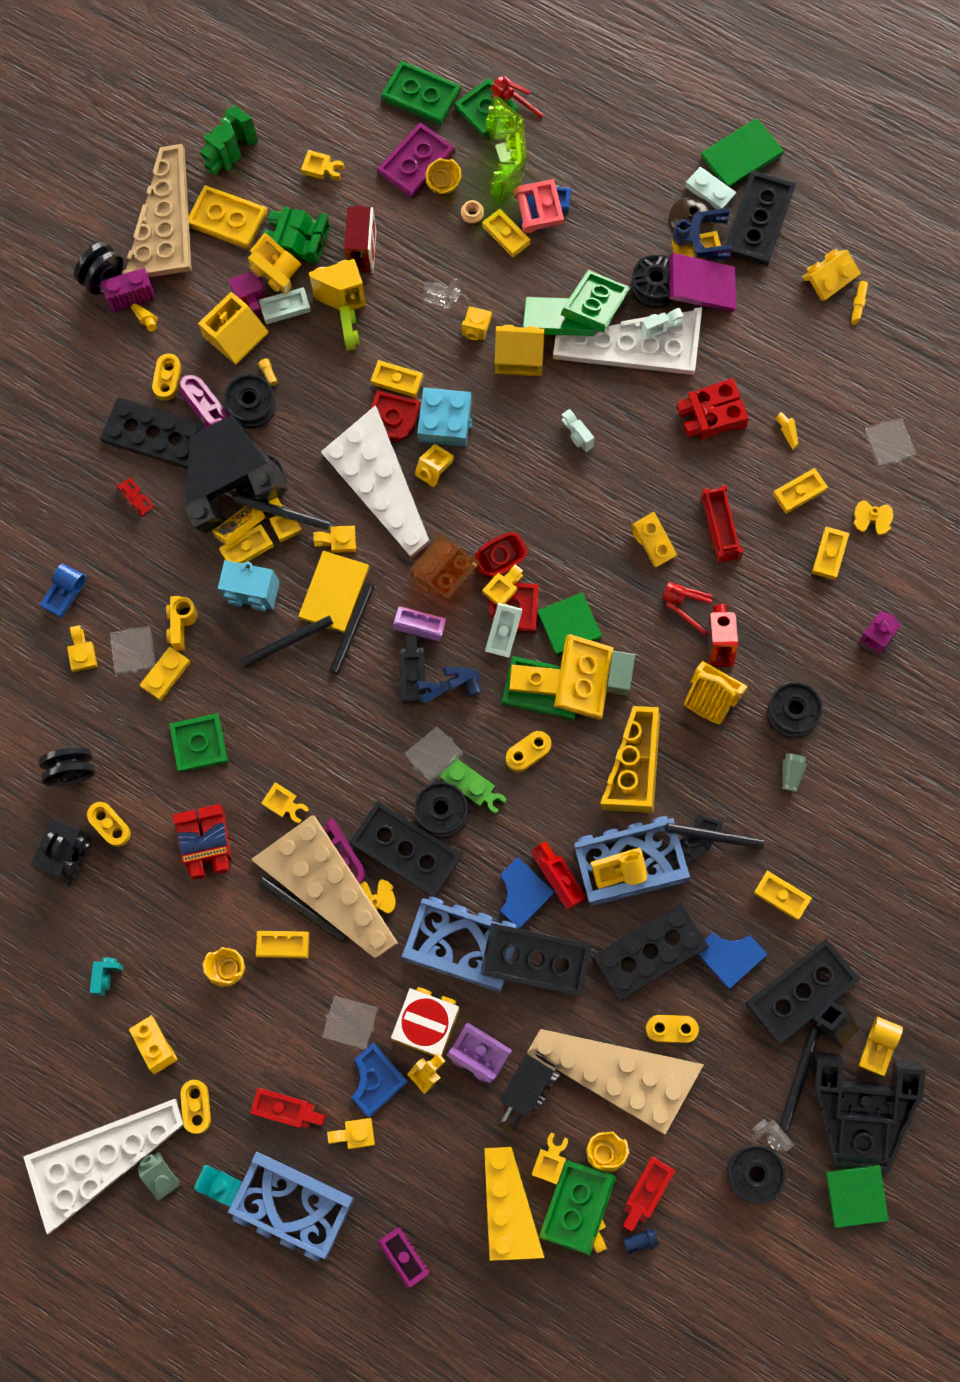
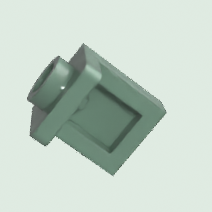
M160 1152L146 1156L137 1167L141 1180L158 1201L180 1185L177 1177L164 1162Z

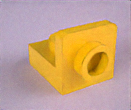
M469 306L465 321H462L461 325L462 335L470 340L480 339L485 341L492 312Z
M434 444L419 458L415 476L434 487L438 482L439 475L453 462L454 455Z

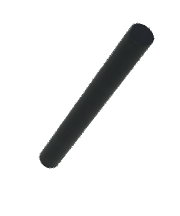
M237 494L235 498V503L326 531L330 527V521L241 494Z
M366 582L330 667L329 671L331 673L339 674L374 589V585Z
M328 615L242 658L241 661L246 668L333 625V620Z
M666 823L665 832L670 834L763 849L764 839L673 823Z
M265 876L261 879L259 885L341 943L344 941L346 935L328 920Z
M810 1028L778 1127L779 1130L787 1133L789 1132L820 1031Z

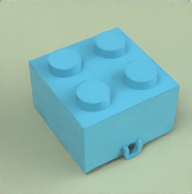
M423 387L418 425L419 442L467 447L468 431L472 427V419L470 418L472 407L471 392Z
M224 560L218 590L230 605L242 607V604L252 605L251 608L258 611H266V608L273 610L280 581L271 569L256 567L250 562L241 564Z

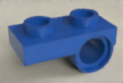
M66 564L59 565L52 577L53 584L39 605L41 608L62 619L88 580V577Z

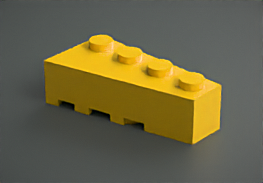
M633 706L620 749L615 758L616 761L612 773H610L607 787L600 803L603 810L654 813L660 727L658 707Z
M512 1147L484 1148L490 1261L544 1258Z

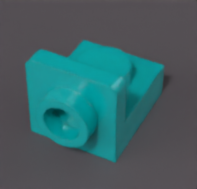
M101 958V962L93 961L90 993L92 995L105 997V990H109L111 976L107 974L108 971L123 972V966L117 963V959Z
M205 1165L194 1186V1190L231 1207L242 1181Z

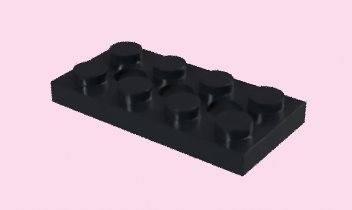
M751 171L726 245H731V256L769 266L796 183ZM769 195L773 201L764 202L761 196ZM761 214L765 216L766 220L758 222L754 219V216ZM755 234L759 237V240L752 242L747 236Z
M118 397L100 440L105 444L188 469L190 436L205 429L203 423ZM136 422L138 427L134 431H127V424ZM158 429L160 434L156 438L148 437L150 430ZM174 436L182 437V441L178 445L170 444V440Z
M379 801L373 806L349 842L350 845L435 898L463 857L461 853ZM389 830L392 833V838L388 842L379 841L378 834L380 831ZM404 843H409L413 846V852L408 856H403L399 853V847ZM424 857H431L435 861L434 866L429 870H425L420 866V861Z
M679 903L593 955V958L621 1002L705 951L709 946L683 904ZM669 932H677L681 937L680 942L676 945H669L665 940L666 935ZM648 945H654L658 949V955L653 959H648L643 954L644 948ZM627 958L633 959L636 962L635 970L632 972L623 971L621 968L623 960Z
M491 923L480 975L581 996L592 945ZM510 947H515L518 956L514 961L509 962L505 956L506 951ZM535 952H539L542 956V962L538 967H533L530 963L531 955ZM562 957L566 961V968L562 972H557L555 962L558 958Z
M826 938L745 1004L776 1043L780 1045L815 1017L829 1000L835 1001L861 979ZM822 968L829 972L830 979L828 982L822 983L817 980L816 971ZM803 984L809 988L810 995L808 998L802 999L797 996L796 987ZM780 1000L786 1001L790 1006V1011L786 1015H781L776 1011V1003Z

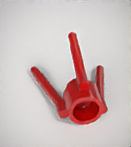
M501 76L493 82L491 98L497 102L513 127L516 126V123L502 100L508 101L513 97L537 116L543 117L540 111L516 94L514 89L526 95L531 94L529 90L510 81L506 76Z
M669 582L662 596V600L667 601L666 607L675 611L703 635H707L708 632L676 605H682L685 597L712 604L711 599L713 596Z

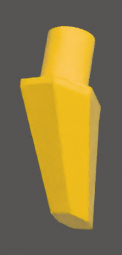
M132 304L131 309L140 323L145 325L148 331H155L158 318L140 305Z
M781 412L776 416L775 420L782 426L780 430L785 435L792 450H794L799 444L795 421L793 418L788 419Z

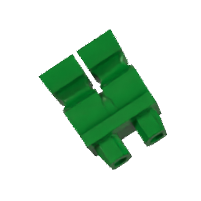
M235 105L230 109H226L225 115L221 119L222 125L214 127L211 134L207 133L203 137L206 145L200 151V155L206 161L204 163L205 169L213 175H216L222 168L228 172L232 168L231 164L240 159L241 153L237 144L239 140L244 141L247 145H253L258 142L252 117Z
M283 207L282 212L270 211L268 223L269 226L276 227L275 232L264 230L263 234H268L285 251L298 260L304 259L309 264H318L331 228L328 214H320L317 221H314L303 210H291L289 207Z

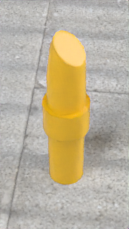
M860 281L857 294L853 302L852 325L860 321L865 307V297L868 288L866 281Z

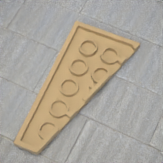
M182 144L160 147L153 169V180L151 186H148L147 200L145 205L143 204L133 236L135 238L132 250H129L126 270H123L122 274L145 267L148 277L192 271L185 148Z
M310 816L251 859L374 958H378L398 944L315 816Z
M540 1029L527 1051L528 1053L532 1048L559 1064L558 1072L664 1135L704 1065Z

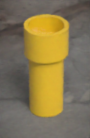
M269 359L259 361L260 370L264 373L269 385H276L278 382Z

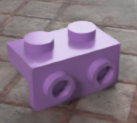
M467 1023L447 1056L451 1058V1061L456 1066L473 1072L478 1080L492 1083L500 1073L512 1050Z

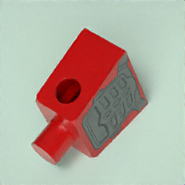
M717 604L713 606V612L710 613L707 627L708 664L713 667H733L738 648L736 614L728 612L727 605Z

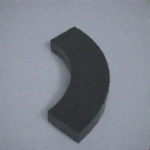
M699 813L693 827L720 832L724 821ZM684 836L680 840L686 866H689L703 856L714 841ZM668 846L660 847V848H658L657 850H658L659 852H662V851H664ZM673 849L672 852L664 857L673 870H678L679 865ZM642 852V853H643V857H644V861H646L648 858H650L649 855H647L646 853ZM656 862L651 863L646 868L649 875L656 874L657 870L652 868L653 865L657 864Z

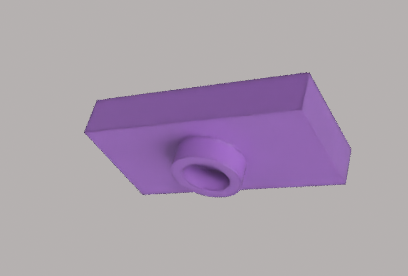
M399 606L392 629L440 642L446 618Z

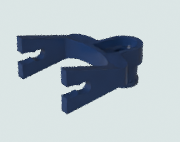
M729 208L696 212L692 218V224L685 219L679 220L673 232L674 242L680 246H692L695 256L699 258L730 260L731 245L706 248L701 243L699 228L702 222L728 224Z
M445 666L442 668L444 675H455L454 677L443 682H415L417 690H428V693L419 696L421 704L442 693L462 686L465 687L467 697L483 692L478 682L480 680L478 671L472 668Z

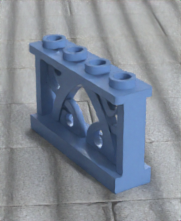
M667 816L653 819L651 824L635 823L629 825L627 830L618 832V829H611L603 832V836L593 838V835H587L579 838L578 842L574 843L590 906L689 882L690 875L679 837L676 834L665 832L666 823L675 824L674 818L668 819ZM658 832L666 833L670 838L669 846L662 852L657 850L662 845V840L655 842L652 839L653 835ZM646 835L645 842L636 838ZM615 843L611 850L606 846ZM626 846L640 847L642 852L650 856L645 861L646 868L653 862L657 863L652 866V868L657 870L656 874H647V879L640 884L628 885L622 882L593 891L588 871H593L591 865L586 860V855L591 849H600L602 852L601 856L594 857L595 860H600L620 854ZM673 849L679 865L678 870H673L664 857L672 852Z
M429 896L428 900L422 898L402 954L403 961L501 993L505 980L480 975L483 962L481 960H476L478 962L476 968H471L468 964L471 958H484L491 923H500L492 921L491 916L483 913H478L477 916L467 913L468 909L454 904L453 908L443 905L444 901ZM433 912L442 916L440 923H435L432 919L433 927L438 930L435 933L429 931L424 922L426 916ZM449 916L459 920L450 923ZM502 921V924H500L517 928V925L508 921ZM478 926L489 930L483 935ZM421 929L429 938L421 946L420 950L416 951L413 948ZM468 929L476 939L481 952L468 953L460 960L459 964L452 963V949L443 938L459 930ZM437 943L446 949L445 956L438 957L436 955V951L441 949L436 946ZM510 947L506 951L505 956L509 962L512 960L515 947Z
M256 1152L238 1193L228 1210V1213L234 1215L232 1220L245 1227L248 1222L257 1226L256 1232L265 1237L271 1238L272 1234L282 1238L280 1244L292 1250H295L296 1246L306 1250L304 1254L306 1257L319 1262L320 1258L327 1259L355 1198ZM259 1167H264L262 1188H250ZM280 1179L286 1181L287 1187L285 1190L272 1191V1186L279 1188L277 1182ZM299 1184L303 1186L302 1204L311 1215L294 1222L283 1223L277 1213L273 1196H286L292 1193ZM253 1193L263 1194V1200L257 1199L251 1203L257 1204L259 1211L255 1214L247 1212L244 1206L246 1197ZM311 1195L319 1197L318 1203L313 1204L319 1208L316 1211L308 1203V1198ZM339 1203L342 1207L333 1227H331L323 1217ZM267 1214L273 1226L259 1219H262ZM319 1221L326 1229V1239L321 1244L316 1245L309 1241L308 1234L315 1232L319 1236V1230L314 1225V1223ZM301 1230V1240L287 1234V1232Z

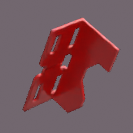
M131 477L119 486L115 483L116 487L141 517L155 507L145 494L140 495L138 493L140 488ZM131 482L135 489H132L128 483ZM143 500H146V502H147L150 506L147 507V506L143 503Z

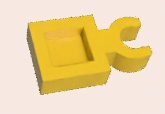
M308 150L301 172L303 175L324 180L325 175H329L332 180L340 181V173L334 171L337 169L344 171L345 168L344 163L341 161L331 162L329 155Z
M276 782L261 803L280 817H283L288 812L292 821L299 824L301 820L295 816V811L302 809L304 812H308L309 810L304 804L293 803L296 795Z
M551 1133L547 1140L549 1150L547 1152L540 1149L532 1176L557 1185L566 1159L559 1156V1153L566 1148L568 1139L564 1138L561 1146H555L552 1142L554 1133Z

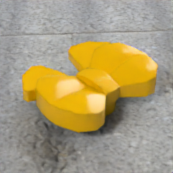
M863 500L855 508V521L853 524L857 530L865 532L870 521L875 522L876 533L884 535L891 529L890 524L893 519L892 508L889 505H883L879 508L876 506L872 507L867 501Z
M382 879L379 881L377 895L371 894V890L366 882L360 884L376 910L380 909L386 914H391L395 910L396 900L393 891H391L393 886L388 881Z

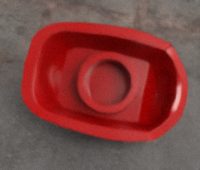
M509 532L488 541L479 548L474 556L475 567L485 576L495 577L498 573L504 574L514 565H518L525 559L528 553L527 547L518 533Z

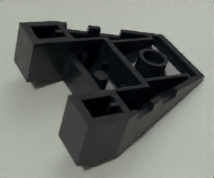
M229 415L190 436L185 508L193 528L207 533L224 523L226 520L217 497L248 481L251 482L256 496L267 501L288 491L280 468L272 462L265 454V451L257 445L233 415Z
M814 1052L811 1079L834 1167L850 1169L879 1165L881 1172H889L902 1144L905 1131L913 1120L912 1116L915 1109L923 1098L925 1068L920 1061L893 1059L891 1085L843 1081L845 1062L841 1055Z

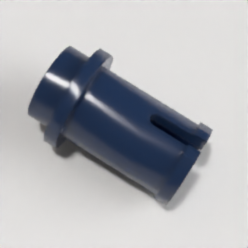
M646 1228V1232L623 1238L628 1255L648 1248L654 1250V1247L659 1245L655 1230H649V1228Z

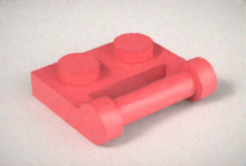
M554 179L514 188V196L518 199L523 219L522 229L524 233H532L537 229L564 224V217ZM532 194L538 214L536 219H532L527 201V196Z

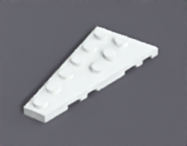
M702 307L694 308V311L683 312L682 324L669 327L666 332L645 340L642 334V324L647 317L622 321L621 324L608 326L604 333L595 330L594 336L556 335L553 359L694 375Z
M375 405L322 450L321 453L410 557L413 558L430 543V540Z
M177 1099L170 1100L24 1156L47 1234L52 1233L184 1126Z

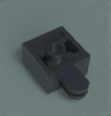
M52 818L30 866L45 877L71 886L72 881H76L81 872L80 864L83 857L86 858L91 850V839L81 829Z
M533 1048L525 1055L500 1098V1101L509 1107L498 1124L499 1127L503 1128L513 1111L516 1110L518 1113L507 1132L512 1134L523 1115L528 1117L531 1112L536 1114L546 1099V1096L543 1095L545 1089L550 1091L560 1073L556 1072L559 1064Z

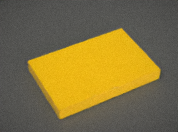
M204 185L189 214V228L249 250L268 213L267 207Z
M323 551L300 610L299 619L314 623L330 615L334 624L326 628L345 633L369 571V565Z
M571 634L566 636L554 707L598 720L603 717L613 647Z

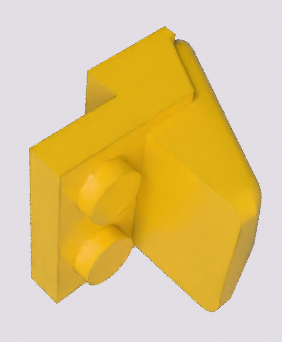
M702 661L696 668L690 681L693 684L684 701V705L699 716L715 724H721L730 707H734L748 686Z

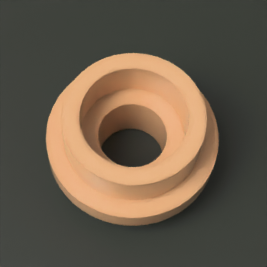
M475 200L466 202L461 208L463 220L472 224L481 221L484 216L483 206Z

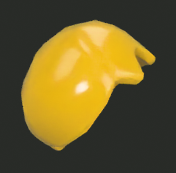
M439 158L428 166L425 173L427 186L437 194L451 193L458 187L462 177L461 168L453 159Z
M221 947L216 952H209L202 964L205 976L212 984L219 987L232 986L241 980L245 972L243 957L236 950Z
M602 1132L590 1139L586 1153L588 1162L596 1170L612 1173L624 1165L629 1150L625 1139L619 1138L614 1132Z

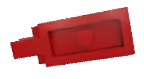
M547 842L539 844L531 851L536 863L540 866L546 879L567 910L587 900L588 897L561 856L557 857Z
M257 1088L250 1111L252 1115L308 1129L310 1123L324 1126L326 1119L325 1115L313 1112L315 1105L309 1104L307 1101L262 1088Z
M653 1156L650 1158L625 1203L626 1206L623 1211L628 1213V1216L622 1225L623 1228L632 1232L638 1220L645 1223L647 1218H650L675 1172L673 1168Z

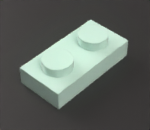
M702 167L698 168L685 185L687 189L698 197L705 199L716 210L725 209L734 200L737 193Z
M304 287L289 291L286 295L281 293L259 300L266 324L311 312Z
M498 603L485 652L509 658L522 614L521 608Z

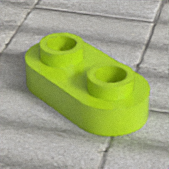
M349 305L339 306L346 351L356 350L355 345L360 343L358 331H353L352 324L356 323L354 309L349 310Z

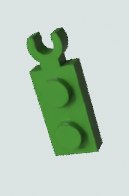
M456 757L453 758L439 776L442 781L458 787L464 796L479 808L484 802L488 804V809L493 814L497 815L499 813V810L493 806L495 801H501L503 804L506 803V798L503 795L492 793L495 789L492 783Z

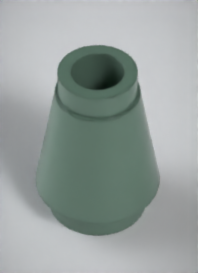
M786 754L785 759H782L783 790L797 792L807 767L805 763L806 757Z

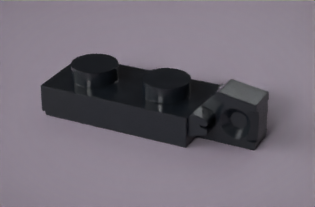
M416 634L406 635L407 648L401 649V653H399L402 704L421 703L419 696L426 694V689L417 690L415 682H426L425 654L423 647L417 648Z

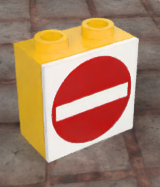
M417 987L416 990L410 988L391 1039L394 1042L435 1057L439 1053L443 1057L460 1008L455 1005L456 1001L442 996L440 1000L432 997L431 991Z

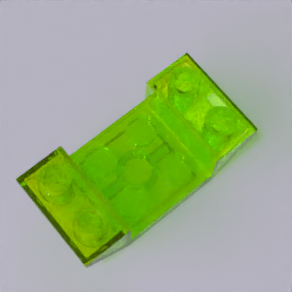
M496 96L493 98L492 106H488V117H486L485 124L486 131H490V140L506 139L505 149L506 152H510V159H507V162L498 163L497 171H493V181L490 184L491 195H495V204H500L521 182L527 160L523 117L500 97Z

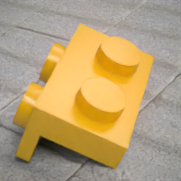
M832 250L824 256L826 258L821 263L817 262L808 267V272L802 276L804 281L811 282L820 300L828 299L861 274L848 250Z

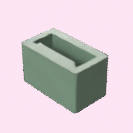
M613 651L607 693L629 696L635 654Z

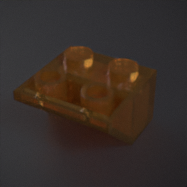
M440 534L410 569L411 580L429 594L449 600L479 565V562Z

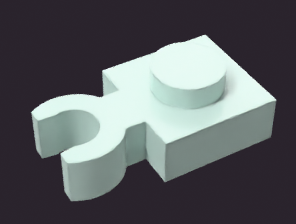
M680 308L669 312L667 315L664 312L647 317L642 324V334L645 340L666 332L669 327L682 324L681 318H683V314Z
M570 409L564 412L561 421L571 430V439L577 447L581 446L585 452L593 448L594 436L581 420H577Z

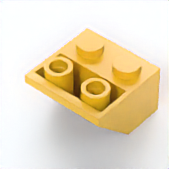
M354 259L349 261L342 260L335 265L319 267L309 272L315 300L337 310H340L339 306L349 305V310L366 306L363 283Z
M232 292L198 323L202 337L235 365L268 334V330L249 306Z
M512 325L496 326L495 374L542 376L544 329H539L535 326H528L526 328L514 327Z

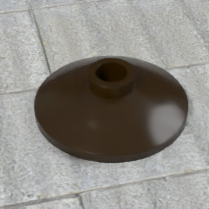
M695 196L684 197L678 200L671 208L669 215L671 227L674 230L677 222L682 219L688 220L692 224L694 215H691L690 212L711 211L714 208L703 198ZM702 222L699 234L710 232L715 223Z

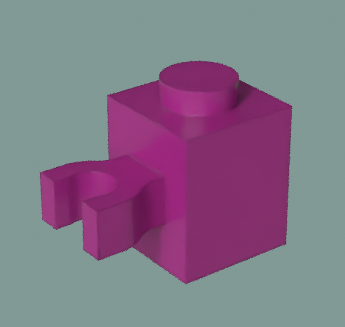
M252 271L228 279L232 293L247 304L257 318L262 316L259 300L265 298L263 291L267 290L263 278H258Z
M880 610L859 641L880 655L897 633L901 624L898 623V620L892 614L884 613Z

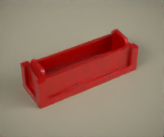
M722 485L721 488L713 490L703 489L701 494L717 563L741 559L744 552L743 547L739 545L726 495L727 485Z

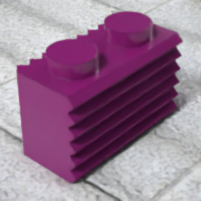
M145 267L100 281L105 299L113 313L115 310L119 311L120 309L123 310L124 307H131L132 304H141L142 302L145 303L146 300L155 299Z
M396 1228L378 1241L381 1249L408 1289L430 1274V1270H427V1265H424L421 1256H418V1251H415L412 1242H409L406 1233H403V1228Z

